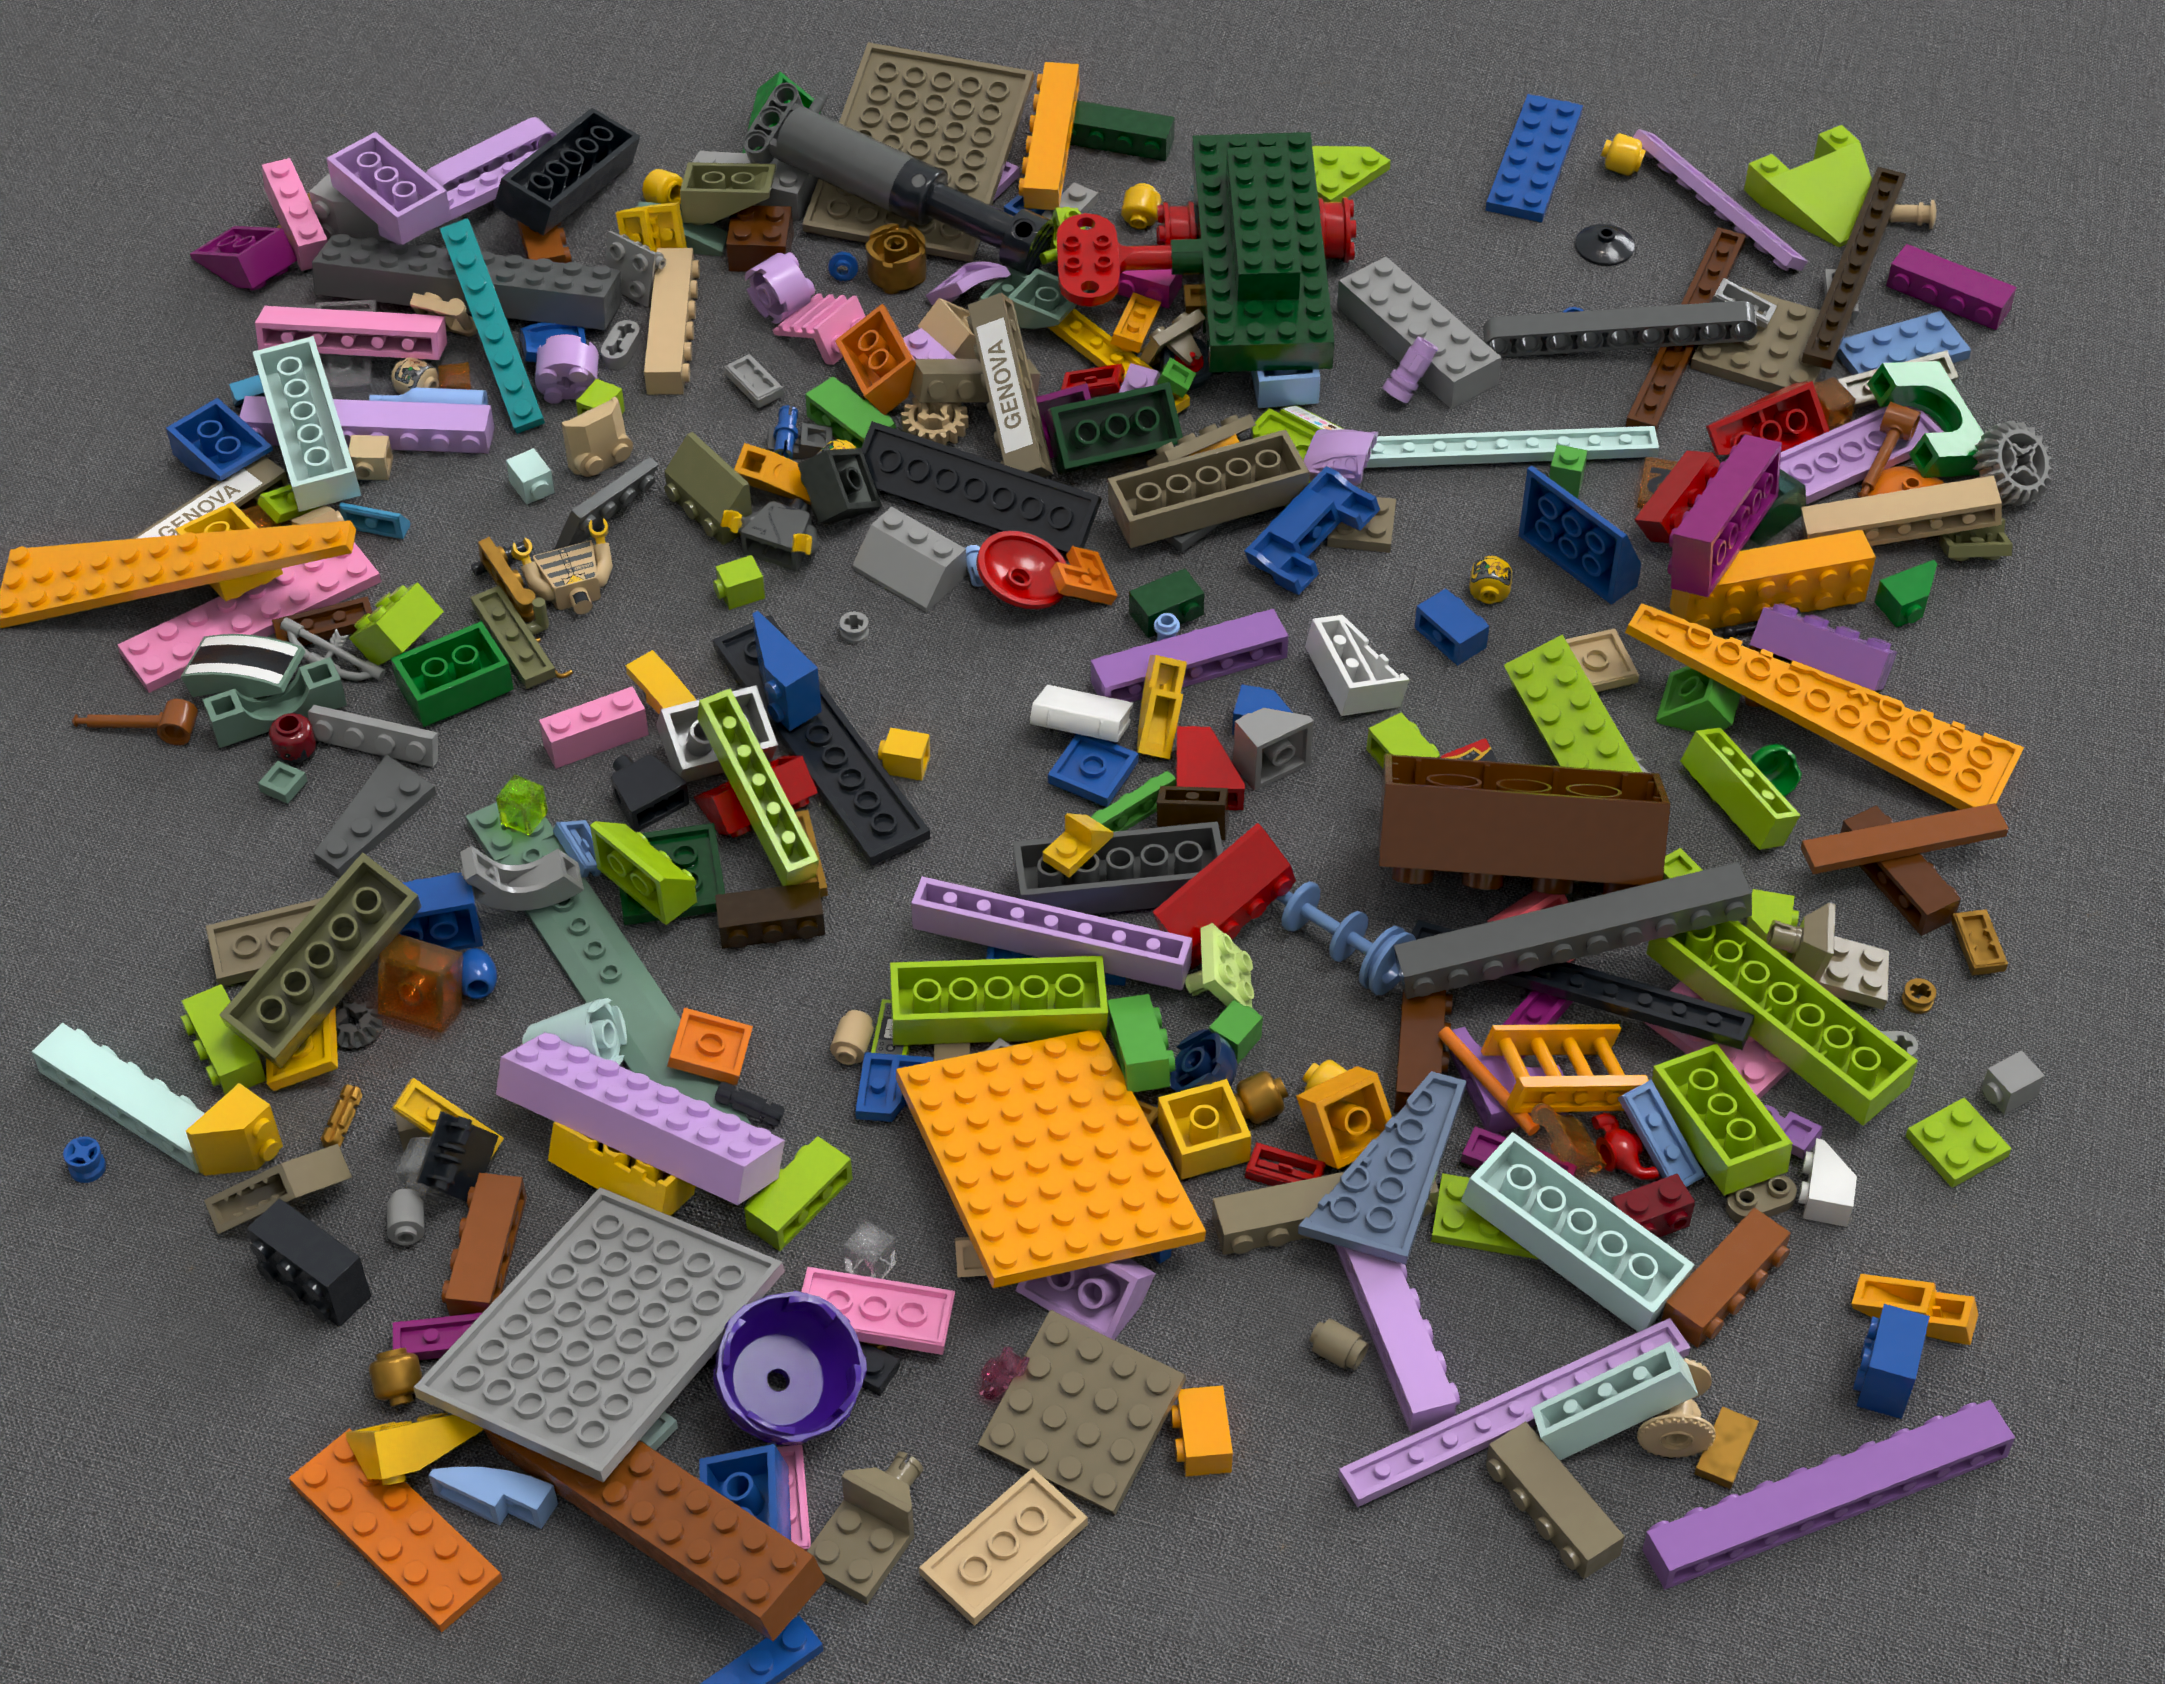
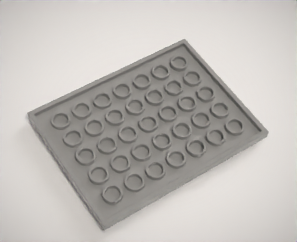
M600 1187L413 1387L416 1398L604 1482L718 1350L727 1321L744 1304L747 1305L761 1299L784 1273L783 1262Z

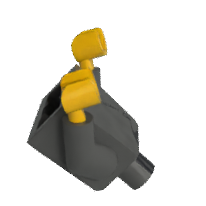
M793 499L789 506L772 501L762 510L746 517H742L739 512L733 510H724L720 526L729 527L733 533L741 532L743 554L752 555L755 558L798 571L804 555L814 554L819 549L817 530L812 526L811 515L808 513L809 507L802 499Z

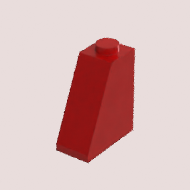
M1177 726L1176 786L1228 788V810H1244L1245 783L1211 727Z

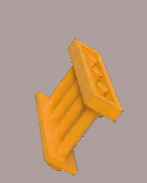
M1619 1024L1492 1025L1481 1049L1483 1056H1504L1516 1080L1506 1102L1511 1113L1624 1111L1618 1097L1649 1081L1646 1075H1625L1615 1057L1612 1047L1621 1031ZM1520 1055H1535L1546 1076H1530ZM1552 1055H1567L1578 1076H1562ZM1583 1055H1599L1609 1075H1593Z

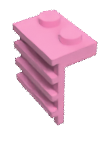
M817 293L811 298L810 303L790 315L772 331L777 336L814 338L825 364L834 365L843 357L835 340L866 316L857 296H852L847 300L845 295H840L835 299L833 294H829L823 299L822 294Z

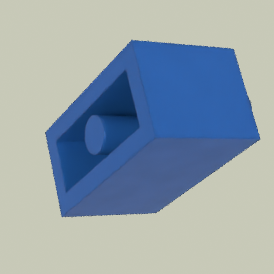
M1446 588L1417 605L1414 628L1457 666L1487 648L1489 625L1481 616H1477L1470 610L1462 599L1455 597Z

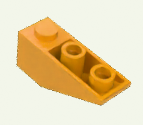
M744 443L734 470L749 483V486L790 499L799 498L809 505L812 504L807 489L801 481V473L797 465L799 463L772 451Z

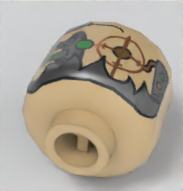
M408 357L398 362L392 371V382L396 392L399 394H404L415 387H439L436 368L422 360Z

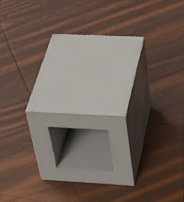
M2021 1050L1989 1067L1981 1090L1990 1103L1995 1104L2003 1114H2006L2038 1097L2045 1075Z

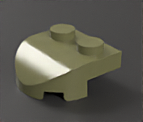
M2003 517L2002 525L1942 534L1939 538V545L1946 556L1956 561H1966L1969 557L1997 560L2001 556H2012L2013 547L2012 542L2004 532L2005 519Z

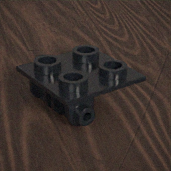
M440 1111L416 1182L467 1202L469 1189L471 1186H476L479 1173H486L499 1136L473 1125L470 1119L460 1116L456 1118Z

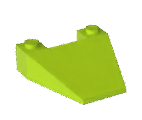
M1839 125L1818 134L1813 161L1789 170L1773 154L1750 162L1748 164L1744 191L1761 207L1825 241L1841 247L1846 245L1871 185L1872 177L1860 141L1843 125Z

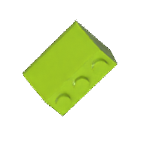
M595 821L590 825L597 869L665 925L669 924L697 902L696 881L692 874L686 869L681 870L664 851H658L651 846L641 832H634L626 824Z

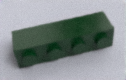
M1077 100L1070 145L1166 161L1174 141L1175 117Z

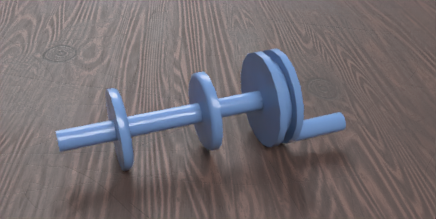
M1306 882L1294 894L1289 891L1284 896L1276 898V900L1286 905L1282 915V926L1285 930L1294 932L1302 928L1310 920L1333 934L1329 946V954L1334 961L1341 962L1347 959L1356 949L1366 955L1359 972V982L1364 988L1370 989L1375 995H1383L1399 983L1401 979L1396 966L1394 945L1416 940L1413 934L1405 932L1399 926H1393L1386 929L1374 943L1364 938L1368 926V917L1365 913L1355 911L1340 923L1317 909L1320 900V888L1315 882Z

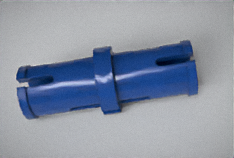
M785 405L779 409L778 425H776L773 433L775 439L773 452L779 455L783 453L784 457L792 460L793 446L798 438L796 423L799 412L792 406L791 415H788L790 405Z

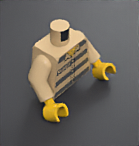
M603 518L605 528L601 532L594 531L592 520L589 522V532L595 538L596 545H593L592 540L534 555L533 561H531L529 556L532 551V543L529 539L524 538L523 540L524 546L527 549L526 552H519L516 544L513 543L511 549L512 556L517 560H521L523 565L520 568L529 589L544 600L552 601L556 609L563 610L573 607L577 614L588 613L592 609V601L600 599V588L607 584L613 567L610 546L605 541V537L608 534L607 521Z

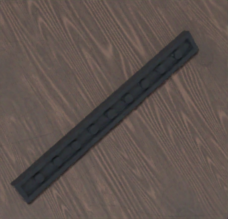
M1418 920L1411 934L1418 940L1455 930ZM1569 962L1555 963L1538 967L1531 971L1501 976L1496 979L1743 1050L1754 1025L1753 1014Z

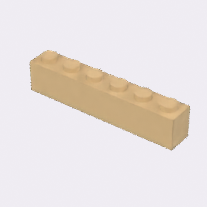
M657 248V252L662 253L664 258H666V265L663 269L658 268L654 273L644 368L647 395L684 394L685 382H690V364L687 361H692V343L689 340H694V322L691 319H696V302L692 300L698 298V282L694 279L700 278L699 260H694L693 248Z
M1994 476L1801 507L1802 530L1805 539L1862 530L1870 546L2002 525V502Z

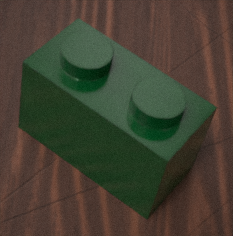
M1184 568L1129 591V614L1147 638L1157 635L1154 629V622L1163 613L1173 614L1179 620L1180 625L1204 615L1205 593Z

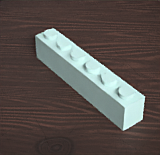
M61 1023L32 1050L40 1073L195 1173L199 1172L186 1130L205 1113L197 1109L188 1097L175 1095L161 1080L157 1078L154 1080L144 1075L136 1064L123 1062L109 1047L105 1045L98 1046L92 1042L81 1029L73 1030L64 1023Z

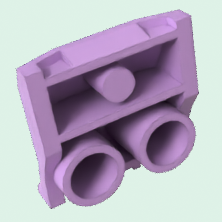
M1348 429L1317 430L1304 458V463L1309 470V481H1312L1327 466L1338 471L1353 485L1357 486L1360 484L1363 470L1370 459L1371 449L1377 443L1378 432Z

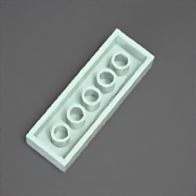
M314 336L253 351L299 512L361 496L354 466Z
M1513 1132L1470 1177L1461 1202L1637 1332L1649 1328L1664 1311L1666 1301L1688 1279L1695 1265Z

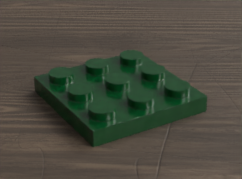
M714 823L642 833L651 846L658 851H664L681 870L686 869L696 881L697 902L678 917L717 912L715 895L725 894ZM619 887L624 925L659 920Z

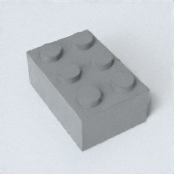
M757 686L732 691L767 760L771 761L778 744ZM699 700L661 709L656 723L672 771L686 782L725 773L697 719Z

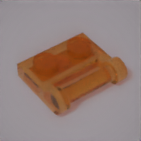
M1539 1103L1533 1107L1531 1118L1534 1123L1545 1127L1553 1141L1551 1149L1562 1162L1567 1161L1578 1166V1169L1583 1168L1595 1174L1607 1166L1578 1118L1571 1115L1562 1116L1556 1113L1551 1106L1544 1103Z

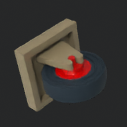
M1197 309L1189 315L1186 312L1180 314L1173 320L1172 325L1166 329L1164 326L1157 328L1150 334V342L1141 349L1142 355L1140 359L1152 368L1160 364L1162 372L1164 365L1171 357L1196 373L1189 390L1202 387L1210 379L1212 372H1209L1207 345L1194 336L1206 318Z

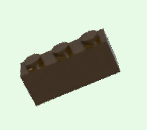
M819 882L715 895L722 949L741 948L747 945L777 943L801 938L810 939L825 935Z

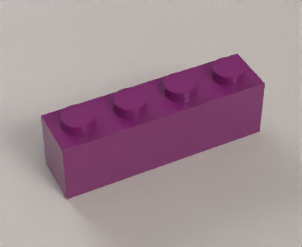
M1909 244L1903 247L1891 263L1886 284L1889 288L1994 330L1998 329L2010 312L2017 289L2013 285Z

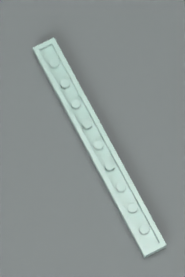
M1655 426L1378 436L1376 445L1371 449L1370 459L1367 462L1366 468L1552 461L1557 444L1588 450L1586 459L1658 457L1659 445Z

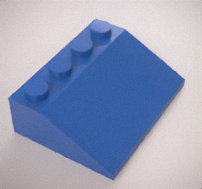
M1530 466L1527 468L1518 536L1611 605L1636 588L1640 576L1641 562L1627 534L1535 467Z

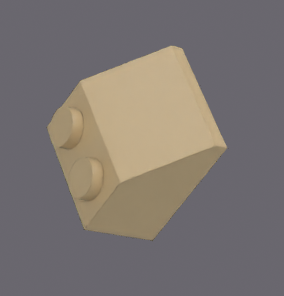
M938 298L918 327L926 331L955 358L977 359L974 352V345L977 344L975 335L971 332L967 317L970 316L969 310Z

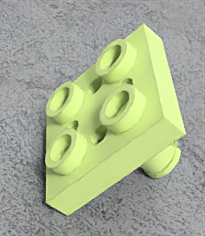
M1213 923L1201 927L1202 970L1187 975L1185 984L1189 993H1192V996H1197L1199 993L1209 990L1226 1006L1235 1000L1244 1006L1252 1007L1254 990L1251 985V970L1253 969V964L1249 954L1235 945L1229 935L1220 931Z

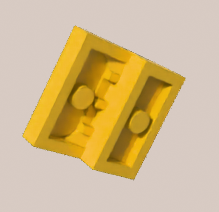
M679 202L636 207L616 212L619 234H625L632 241H639L643 245L649 246L650 251L657 252V248H687Z

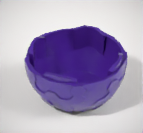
M794 1290L788 1293L768 1295L750 1304H744L727 1321L724 1326L726 1329L717 1350L713 1377L714 1387L722 1407L731 1420L743 1431L764 1442L777 1445H799L806 1443L808 1440L823 1436L832 1429H837L847 1420L863 1385L867 1372V1363L850 1320L832 1303L819 1296ZM772 1372L782 1374L786 1380L785 1390L775 1391L771 1389L767 1383L768 1374Z

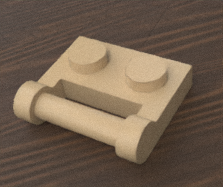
M426 292L424 295L413 293L410 305L417 314L445 316L446 331L465 336H473L477 333L478 330L473 317L466 313V306L462 300L454 298L446 302L438 295Z

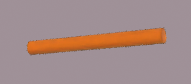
M1449 1027L1443 1028L1439 1032L1438 1037L1529 1136L1534 1135L1540 1128L1539 1124L1528 1113H1511L1506 1103L1510 1093Z

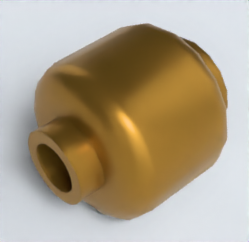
M1261 1071L1241 1080L1237 1084V1092L1234 1093L1244 1120L1249 1118L1255 1124L1281 1114L1285 1107L1283 1099L1289 1097L1281 1078L1273 1079L1267 1071Z
M406 1347L376 1354L377 1360L369 1366L375 1397L379 1400H389L391 1407L413 1402L412 1394L415 1393L413 1387L423 1378L418 1356L414 1353H407Z

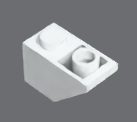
M1816 1138L1813 1152L1806 1151L1802 1173L1809 1174L1808 1182L1802 1181L1798 1198V1203L1805 1204L1803 1219L1847 1227L1854 1205L1857 1176L1825 1140Z

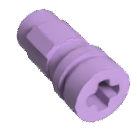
M1417 336L1400 361L1397 370H1392L1390 374L1392 378H1387L1382 388L1394 398L1408 403L1414 395L1412 390L1416 391L1419 387L1417 382L1423 377L1430 366L1438 348L1426 339Z

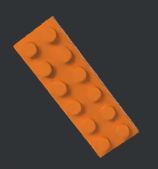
M345 1432L289 1477L291 1486L441 1633L502 1581L501 1573L405 1481L382 1485V1479H367L347 1442Z

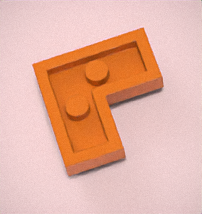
M1072 546L1066 554L1070 565L1056 562L1051 568L1050 573L1060 594L1112 605L1118 597L1101 557L1096 551Z

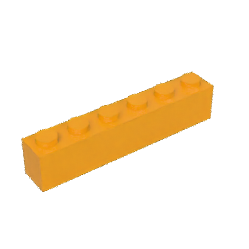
M1045 62L1043 74L1038 73L1037 91L1040 92L1039 94H1034L1033 111L1036 112V115L1030 116V132H1032V136H1027L1026 153H1029V156L1023 157L1022 174L1025 175V178H1020L1019 196H1024V208L1042 210L1060 208L1080 86L1079 64Z

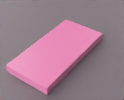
M807 1267L801 1292L819 1296L832 1303L850 1320V1324L855 1330L859 1341L943 1355L955 1291Z

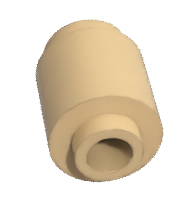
M851 1010L840 1019L830 1046L831 1053L840 1063L852 1065L864 1060V1054L867 1052L874 1031L872 1018L868 1014L858 1010Z

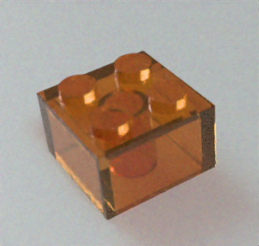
M398 934L379 954L378 1014L442 1033L461 1012L463 953Z

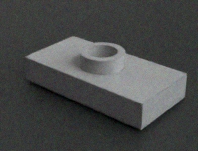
M750 354L724 366L725 375L758 408L784 396L783 387Z

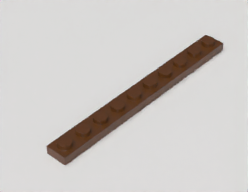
M1717 228L1681 305L1711 302L1723 278L1728 280L1745 244V234ZM1697 345L1660 347L1627 416L1626 427L1655 426V431H1657Z

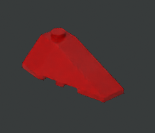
M1813 381L1787 386L1706 426L1716 455H1730L1732 447L1734 445L1737 446L1745 434L1781 442V452L1830 431Z

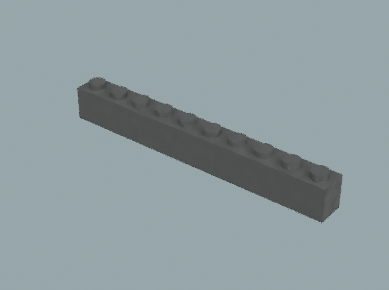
M1739 862L1397 944L1394 945L1396 966L1406 998L1424 997L1431 993L1461 988L1465 985L1485 980H1494L1509 974L1531 971L1538 967L1564 963L1571 959L1592 954L1597 955L1625 946H1635L1642 942L1658 938H1668L1675 934L1695 929L1700 930L1728 921H1738L1752 916V892Z

